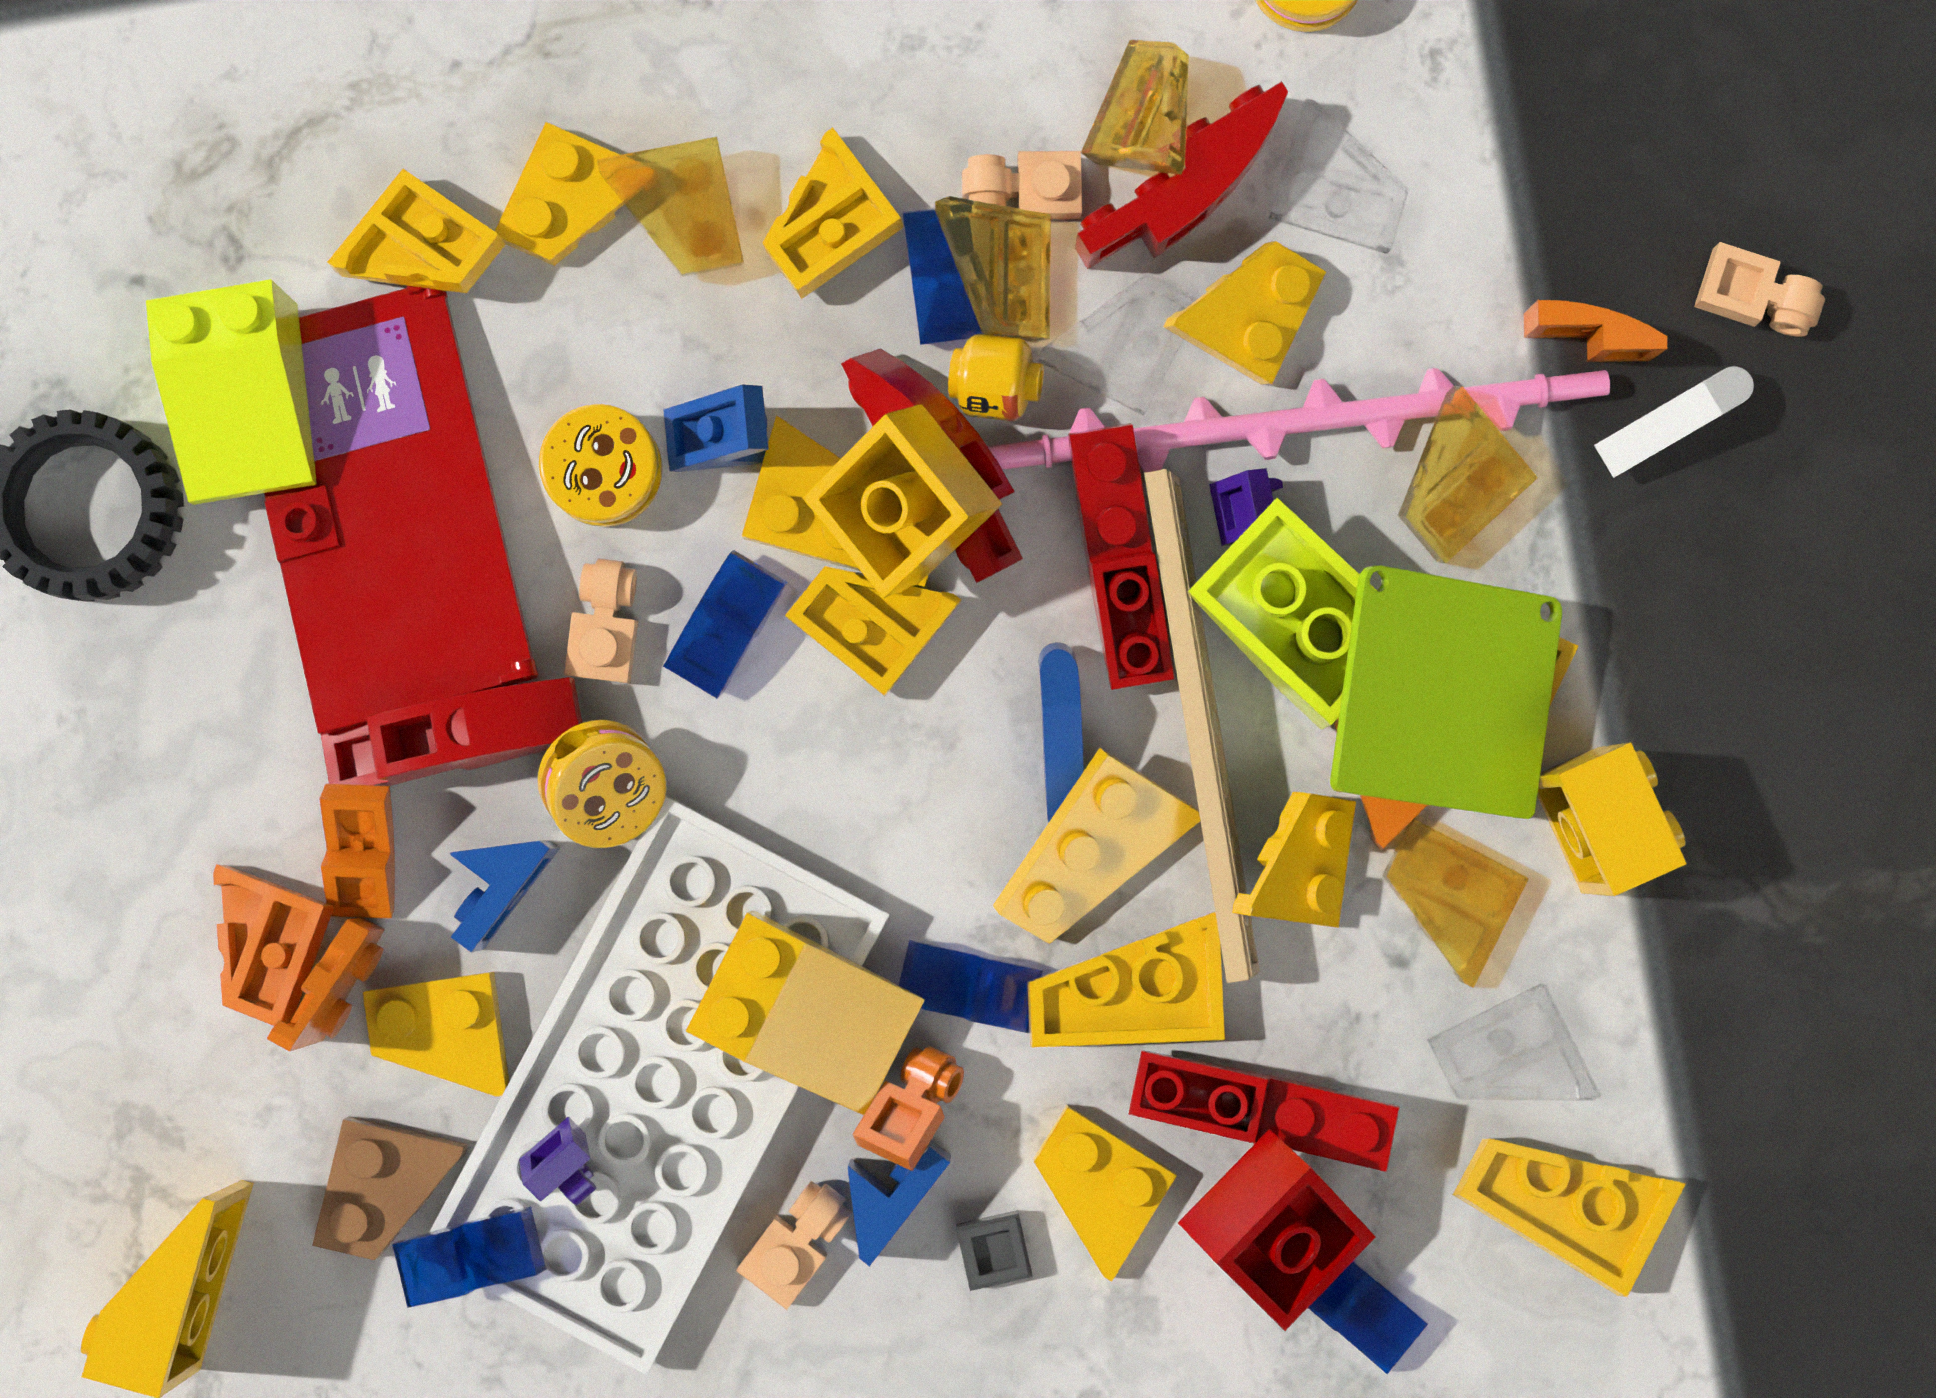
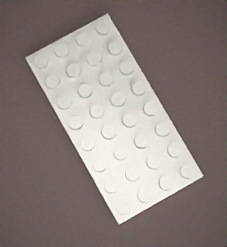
M665 795L664 803L658 816L638 840L418 1253L634 1370L647 1375L799 1088L795 1084L745 1063L686 1032L746 913L754 910L862 967L890 914ZM568 1116L586 1134L591 1159L585 1164L593 1172L594 1176L590 1180L596 1185V1190L577 1206L570 1202L558 1187L540 1202L522 1184L519 1159Z

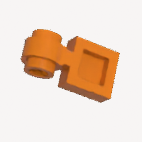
M931 1046L924 1050L918 1047L914 1048L906 1057L901 1069L900 1080L907 1085L906 1088L903 1089L888 1081L883 1083L852 1134L856 1144L913 1171L945 1118L941 1106L937 1103L939 1101L950 1103L962 1085L964 1069L956 1065V1058Z

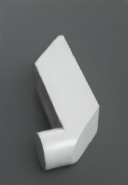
M1736 366L1725 368L1594 446L1614 478L1745 402L1753 392V379L1743 368Z

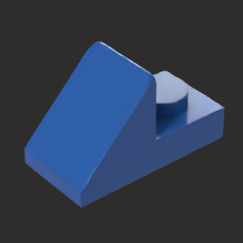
M742 384L663 409L669 472L763 463L766 450H769L767 417L762 386Z
M532 841L451 852L450 855L489 884L485 892L479 887L475 888L460 905L454 918L461 922V924L452 934L451 938L471 953L484 950L559 851L560 847L552 841Z
M932 1139L913 1171L898 1164L893 1167L888 1176L897 1183L892 1189L851 1158L849 1161L848 1176L859 1259L869 1267L950 1164L951 1154Z

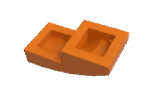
M1537 300L1524 313V338L1587 337V362L1651 361L1668 349L1666 335L1635 318L1607 308L1561 300Z
M325 784L319 798L327 848L321 864L326 904L334 906L331 916L392 919L395 902V847L390 786Z

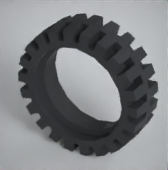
M60 410L57 411V416L55 417L43 414L31 419L33 427L30 429L19 426L9 434L14 441L10 446L0 444V559L5 562L2 567L12 576L22 580L23 584L58 598L95 602V599H114L120 597V592L122 591L133 592L144 584L141 579L145 576L154 577L163 568L159 563L162 556L171 557L177 545L171 542L174 531L181 533L184 520L177 516L178 507H184L183 493L177 490L175 483L180 480L175 468L167 463L168 456L164 451L153 443L148 436L119 419L93 411ZM98 446L113 451L131 467L141 488L142 513L132 539L115 557L93 567L69 568L52 562L34 545L25 526L24 500L33 476L51 456L70 447Z

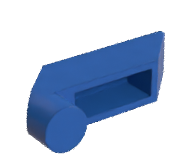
M1060 642L1045 646L1038 657L1048 822H1050L1084 771L1078 665L1072 648Z

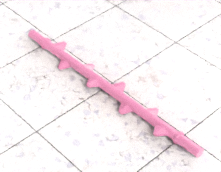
M1432 368L1427 370L1418 393L1342 402L1325 379H1318L1313 381L1305 403L1301 408L1222 417L1205 397L1194 398L1184 422L1134 428L1139 466L1144 473L1161 470L1170 449L1248 440L1265 460L1276 459L1286 435L1362 425L1367 428L1382 449L1392 448L1405 420L1482 411L1500 431H1508L1513 426L1520 406L1537 404L1539 408L1546 407L1549 402L1609 395L1610 380L1608 372L1602 370L1553 377L1536 374L1534 379L1456 388L1438 368ZM1091 408L1079 409L1070 433L1104 428L1105 426ZM1042 435L1041 440L988 446L1002 470L1045 465L1046 468H1052L1053 463L1072 461L1068 436L1049 438L1048 435Z

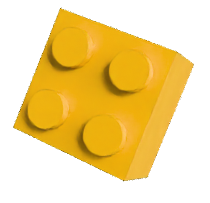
M922 404L885 414L802 497L883 599L919 584L1003 505Z
M1631 742L1597 747L1540 773L1537 797L1581 894L1616 896L1687 864L1680 850L1686 844L1683 831L1677 819L1670 811H1662L1652 789L1658 785L1656 772L1646 754L1641 750L1635 752Z

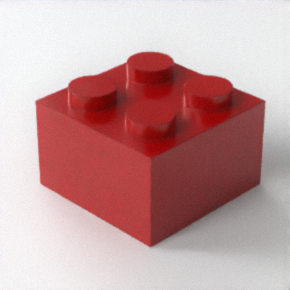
M1270 1129L1178 1222L1212 1260L1284 1331L1297 1320L1376 1238L1324 1180Z

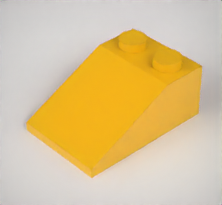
M753 910L746 913L686 1032L745 1063L864 1115L883 1083L925 999Z
M240 1180L202 1198L105 1305L100 1314H95L91 1318L81 1342V1353L87 1355L82 1378L154 1398H161L201 1370L254 1183Z

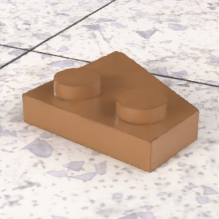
M350 1116L343 1119L312 1246L376 1260L400 1234L401 1229L410 1218L425 1204L450 1170L464 1157L468 1144Z

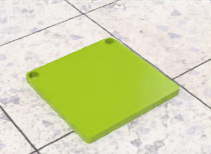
M1382 565L1364 568L1359 575L1330 777L1331 788L1334 791L1520 819L1532 818L1536 809L1561 628L1562 606L1560 602L1552 596ZM1374 572H1377L1381 577V586L1377 591L1370 584V578ZM1544 603L1550 609V615L1546 621H1544L1540 614L1541 606Z

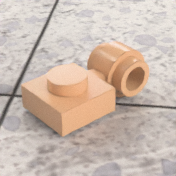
M1018 151L1017 173H1012L1011 169L1006 167V159L1003 156L993 154L972 156L968 159V168L962 171V198L969 201V211L973 213H1000L1006 210V201H1009L1011 198H1018V220L1081 219V151Z
M1719 242L1712 250L1694 307L1754 327L1762 321L1765 309L1768 308L1767 314L1771 317L1769 326L1773 330L1789 336L1803 337L1808 334L1810 327L1818 324L1825 297L1820 294L1823 286L1817 280L1802 275H1787L1784 278L1783 284L1775 283L1780 261Z
M598 558L595 564L585 563L583 565L579 587L580 601L591 602L592 609L595 610L594 615L572 612L564 670L565 676L631 683L638 621L617 618V612L621 610V606L632 607L634 603L637 571L636 569L626 568L624 561Z
M811 1180L788 1211L798 1219L794 1224L796 1227L794 1228L780 1216L776 1215L739 1264L736 1271L787 1310L827 1257L828 1253L812 1242V1238L816 1240L820 1236L830 1243L850 1217L852 1211L843 1205L846 1198L825 1183L820 1187Z

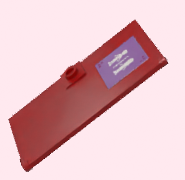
M407 286L405 289L299 317L317 485L264 493L266 500L264 503L277 561L281 567L317 732L320 735L367 723L366 716L432 700L511 686L538 677L448 304V295L445 290Z

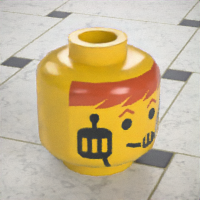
M982 334L974 335L967 340L963 349L955 348L953 351L948 376L949 397L951 399H958L960 409L967 416L1016 421L1026 411L1028 401H1040L1044 380L1043 363L1033 362L1031 348L1023 339Z

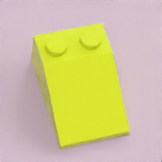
M272 279L146 300L151 362L188 502L196 505L317 485L298 304Z
M1276 498L1187 593L1265 677L1317 727L1322 730L1331 726L1339 718L1357 584L1360 574L1281 500Z

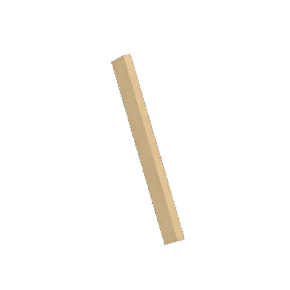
M1162 469L1144 474L1227 983L1246 981L1256 976L1260 968L1251 916L1232 913L1233 903L1238 894H1247L1202 611L1201 607L1187 593L1197 580L1180 477L1167 469Z

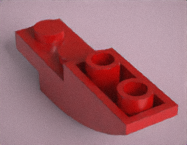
M1281 81L1265 92L1261 85L1248 89L1229 104L1230 113L1213 123H1210L1207 117H1204L1188 125L1176 135L1175 140L1178 144L1173 146L1168 162L1175 174L1174 176L1170 177L1166 171H1162L1150 177L1135 189L1134 193L1137 198L1117 210L1112 203L1104 205L1083 219L1080 225L1084 230L1077 233L1075 250L1087 269L1139 238H1142L1153 258H1156L1203 223L1235 190L1251 169L1266 144L1288 95V90Z
M881 348L852 357L841 363L849 379L850 393L855 402L864 409L872 426L887 413L922 404L999 500L1015 492L997 459L969 421L931 382L909 365ZM999 509L955 549L960 562L970 570L976 583L1023 559Z
M1128 423L1068 433L1077 494H1075L1110 689L1114 690L1173 680L1174 674L1156 556L1151 546L1133 424Z
M566 677L466 693L366 716L367 723L320 736L329 784L392 786L458 768L473 770L547 751L561 734L583 723L575 680L574 678Z
M1142 1050L1128 1114L1253 1144L1270 1129L1294 1151L1387 1172L1400 1106L1341 1093L1336 1089Z

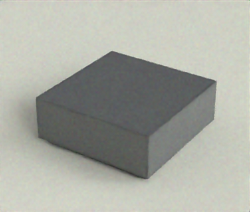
M1018 1210L956 1224L970 1291L1033 1277Z

